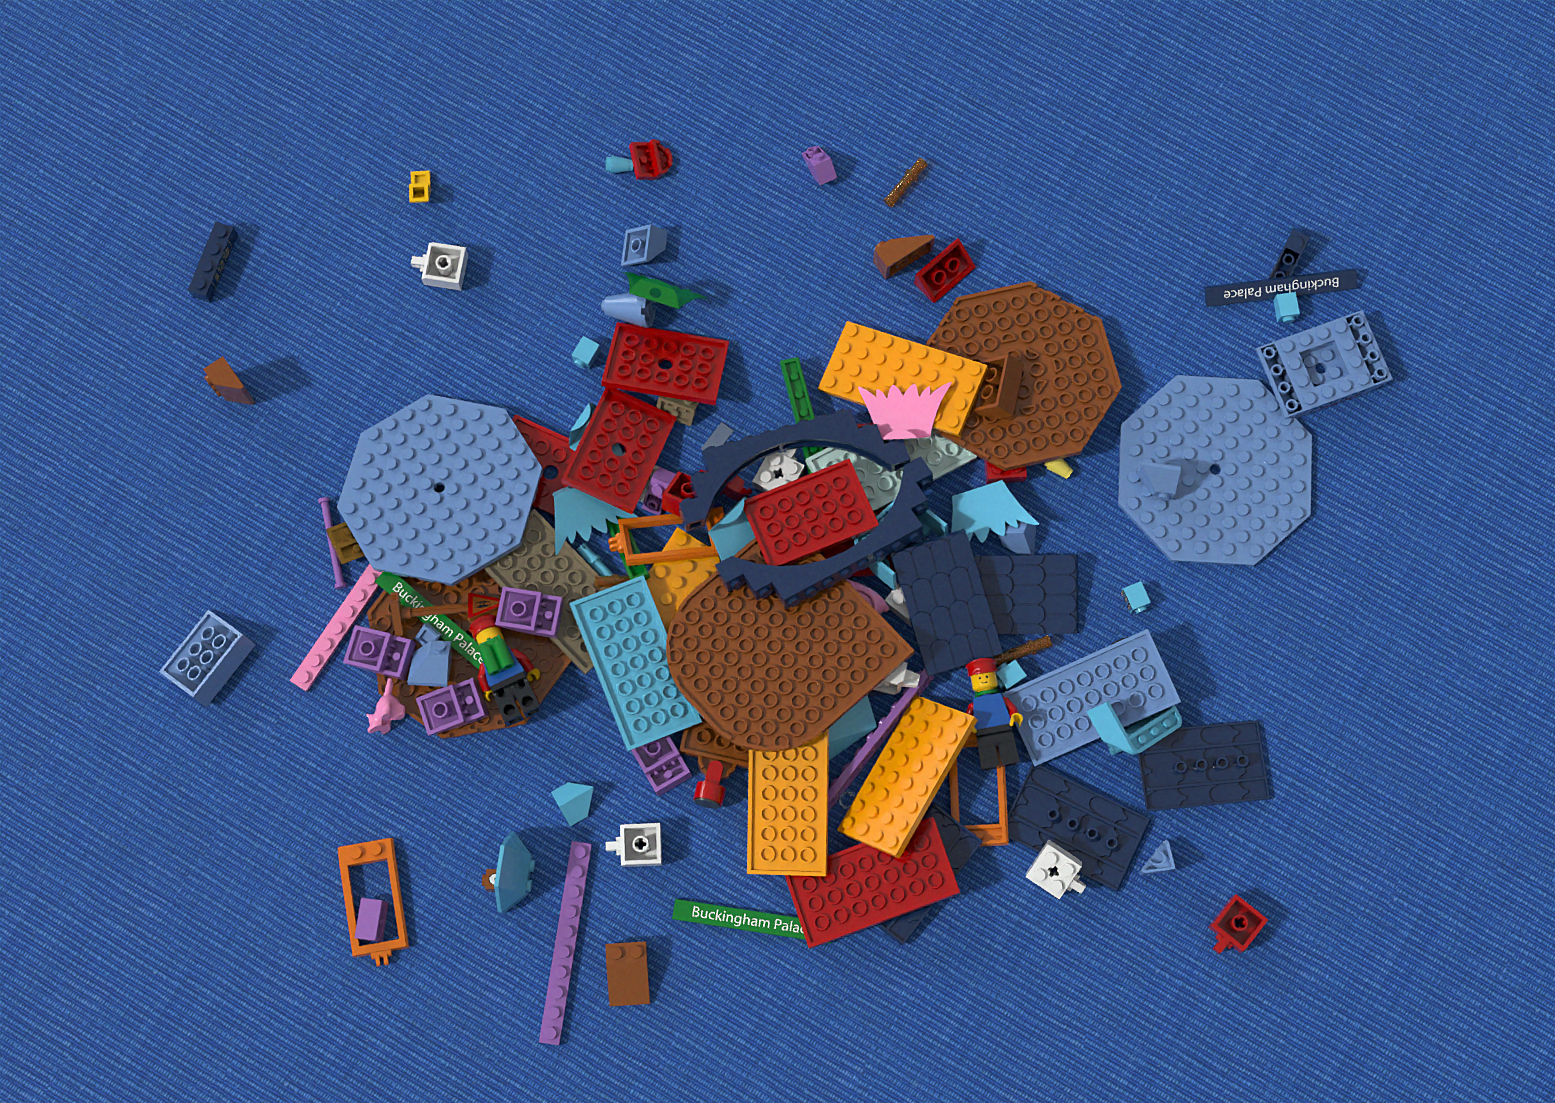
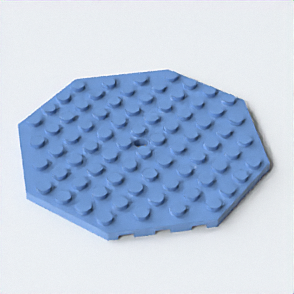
M1177 375L1120 425L1118 506L1171 562L1216 563L1218 565H1245L1253 567L1311 515L1312 435L1296 418L1285 419L1277 399L1259 380ZM1142 461L1181 467L1173 499L1160 500L1157 496H1153L1136 474ZM1210 466H1219L1220 473L1218 475L1212 474Z
M427 394L360 434L337 508L374 571H385L394 575L410 576L423 581L455 586L522 545L523 534L528 525L531 507L536 498L543 469L504 408ZM437 485L445 486L444 491L440 493L435 492Z

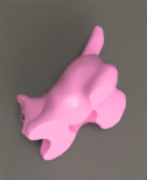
M391 678L387 680L384 696L378 701L375 713L366 714L370 723V727L367 729L368 733L381 731L382 734H386L391 729L392 720H401L405 716V706L392 695L393 682Z

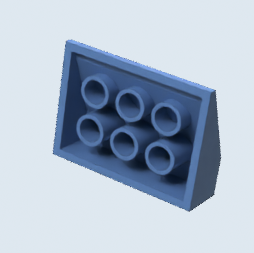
M208 610L159 672L207 707L256 644Z

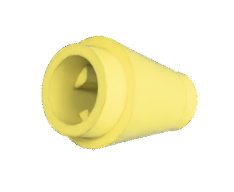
M1063 458L1044 462V465L1047 467L1046 469L1065 479L1073 472V469Z

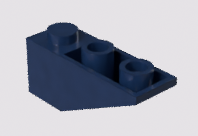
M1293 227L1268 279L1292 275L1311 235Z

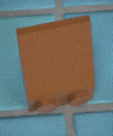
M932 234L890 239L887 242L882 241L875 246L873 263L886 280L931 252L935 237Z
M647 942L605 944L610 1007L650 1004Z

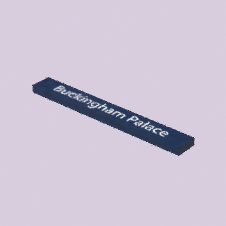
M1355 268L1206 286L1204 287L1205 305L1209 307L1274 299L1277 294L1296 292V296L1355 289L1357 288V271Z

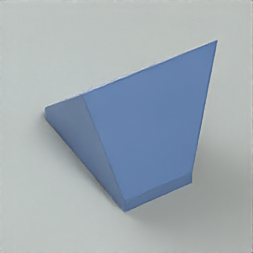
M1016 520L1018 528L1008 524L1005 526V535H998L1003 547L1020 555H1034L1035 525Z
M1167 840L1161 843L1138 872L1139 874L1169 873L1176 869Z

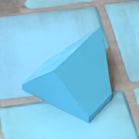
M568 782L551 792L570 827L588 817L593 786Z

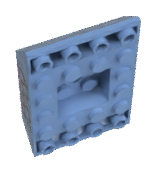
M1363 310L1255 349L1285 419L1299 418L1366 394L1393 379ZM1316 365L1324 366L1325 373H1318L1315 369Z

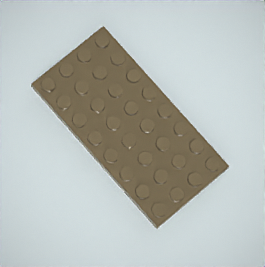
M533 509L530 512L528 525L523 534L522 545L483 569L502 589L503 587L536 591L564 599L557 639H550L586 675L594 666L569 603L608 589L610 586L566 541L560 552L556 555L555 529Z

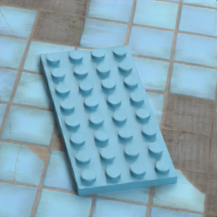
M644 575L569 603L627 752L702 722L699 713L681 694L670 673L666 656L667 633Z

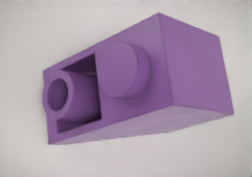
M819 146L810 147L802 153L811 174L819 185L837 178L831 158Z
M661 467L657 469L651 478L642 509L656 515H661L663 511L662 494L675 477V473Z

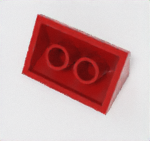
M957 238L915 275L914 284L931 302L935 303L976 266L960 239Z

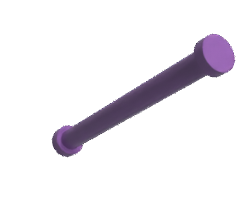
M330 497L320 498L318 502L322 507L325 528L328 529L333 527L329 507ZM327 535L336 580L335 589H343L347 585L343 580L340 560Z

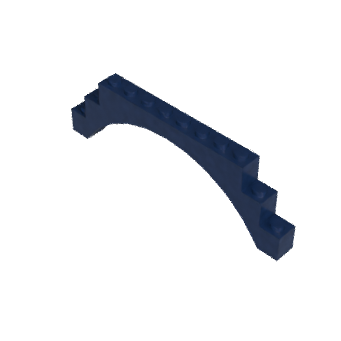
M840 409L830 415L822 414L817 416L816 419L809 421L801 420L791 426L784 425L777 430H766L756 436L748 435L743 437L742 440L735 442L727 441L717 447H707L702 451V461L706 472H698L691 476L690 480L695 498H686L680 502L679 513L686 531L705 526L714 502L726 485L745 468L762 458L780 451L801 447H829L865 457L889 472L904 469V465L909 463L911 459L903 439H892L884 444L877 424H866L858 429L851 409Z
M921 456L905 464L900 489L892 508L882 522L865 539L845 552L826 560L795 566L756 564L731 556L715 565L717 575L728 592L739 589L746 583L756 600L767 598L771 593L775 592L785 609L795 607L804 599L814 597L819 591L832 587L836 582L849 578L859 570L866 569L877 560L881 561L892 552L900 551L907 544L920 540L924 536L923 526L916 516H921L929 510L928 499L921 490L929 488L934 483L933 473Z

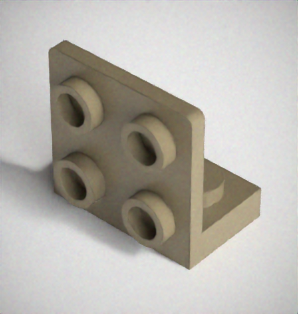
M659 396L657 408L676 416L677 422L688 426L693 424L696 409L699 405L698 402Z

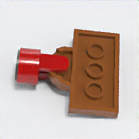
M700 716L701 723L684 729L679 753L698 757L699 769L705 776V781L697 782L693 797L694 802L706 808L718 809L722 807L726 789L719 785L720 781L729 778L737 766L749 769V749L737 746L726 740Z

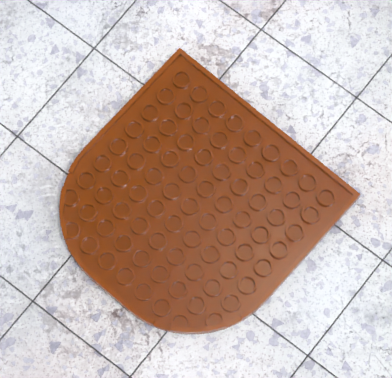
M756 538L734 555V557L756 564L767 565ZM816 553L786 566L805 565L826 559L820 553ZM716 571L696 587L680 604L673 621L670 623L666 640V656L669 670L674 683L685 699L726 740L745 749L760 752L787 751L803 746L818 738L915 653V650L846 579L836 582L830 588L819 591L814 597L804 599L795 607L785 609L775 592L771 593L767 598L756 600L746 583L739 589L728 592Z

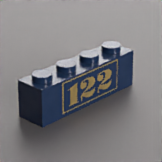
M215 221L188 288L193 298L211 303L238 236L234 227Z

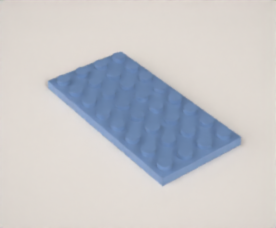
M1148 629L1002 693L1003 697H1008L1014 703L1019 714L1023 716L1021 727H1019L1017 722L1015 724L1034 766L1100 738L1086 712L1098 705L1109 701L1120 723L1125 727L1181 702Z

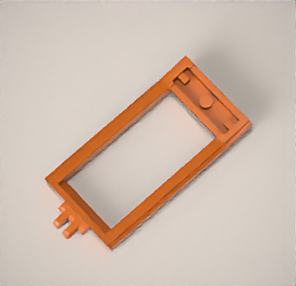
M723 506L711 509L706 521L708 531L724 516ZM674 514L618 519L620 533L608 539L610 551L624 553L627 566L719 556L710 535L711 546L633 554L628 529L682 524L681 517Z
M971 731L962 748L978 747L976 733ZM996 748L1000 767L997 768L1000 824L964 826L983 841L980 846L1009 845L1005 767H1002L999 748ZM956 758L949 770L951 817L960 823Z
M386 838L339 847L338 857L352 955L356 958L371 955V959H375L377 967L381 966V958H383L384 965H389V957L392 956V951L410 948L394 839ZM387 860L399 939L361 946L360 939L355 938L357 918L349 867Z

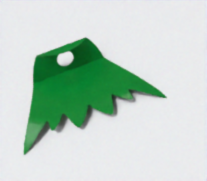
M622 272L628 277L629 294L679 309L692 300L708 299L701 294L691 292L692 290H680L679 286L667 284L657 279H650L642 274L638 276L634 273Z

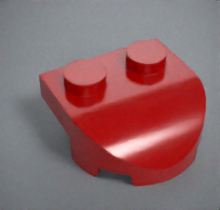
M651 139L649 142H632L629 145L636 180L659 179L672 165L673 159L669 148L665 149L659 140Z
M737 475L733 481L726 485L721 495L724 493L730 499L740 501L744 496L748 498L752 494V490L750 488L745 489L743 487L744 480Z

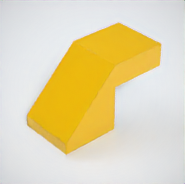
M430 171L411 172V184H409L410 203L429 202L431 194Z

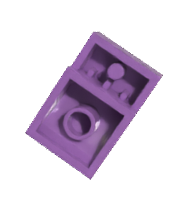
M503 587L495 625L519 632L557 639L564 599L536 591Z
M355 625L343 663L405 681L416 643L411 639Z
M474 678L455 685L451 684L416 698L428 736L489 717L478 680Z
M669 735L631 750L658 797L692 777Z

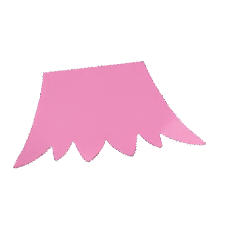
M952 382L941 386L931 395L930 387H927L920 397L915 384L907 389L904 396L895 385H892L887 398L879 389L876 392L877 397L862 387L858 386V389L873 423L878 426L883 440L925 438L931 436L938 407Z

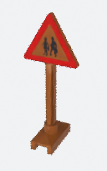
M392 592L390 606L395 636H403L404 619L468 611V621H473L481 616L497 611L500 599L468 593V603L402 608L399 592Z

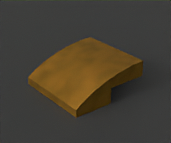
M346 522L326 529L341 564L365 556Z

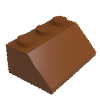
M1010 354L980 360V363L988 365V370L970 413L996 419L1013 416L1024 364Z
M223 356L203 369L207 374L204 376L205 380L218 397L223 396L226 401L249 405L256 403Z

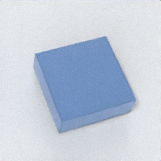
M427 622L414 639L424 646L431 640L438 641L442 634Z

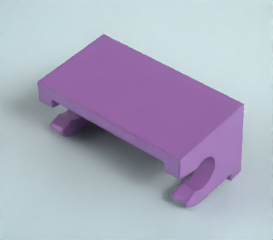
M361 898L355 932L356 939L375 942L383 941L389 902Z

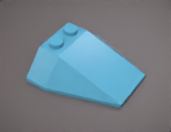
M868 695L829 728V760L877 727Z
M511 831L500 846L494 889L499 913H505L527 896V892H531L532 880H529L530 872H534L535 860H532L533 856L517 834Z

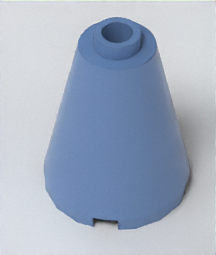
M624 293L607 296L605 300H602L601 310L604 311L606 316L649 328L653 325L656 313L652 303L656 302Z

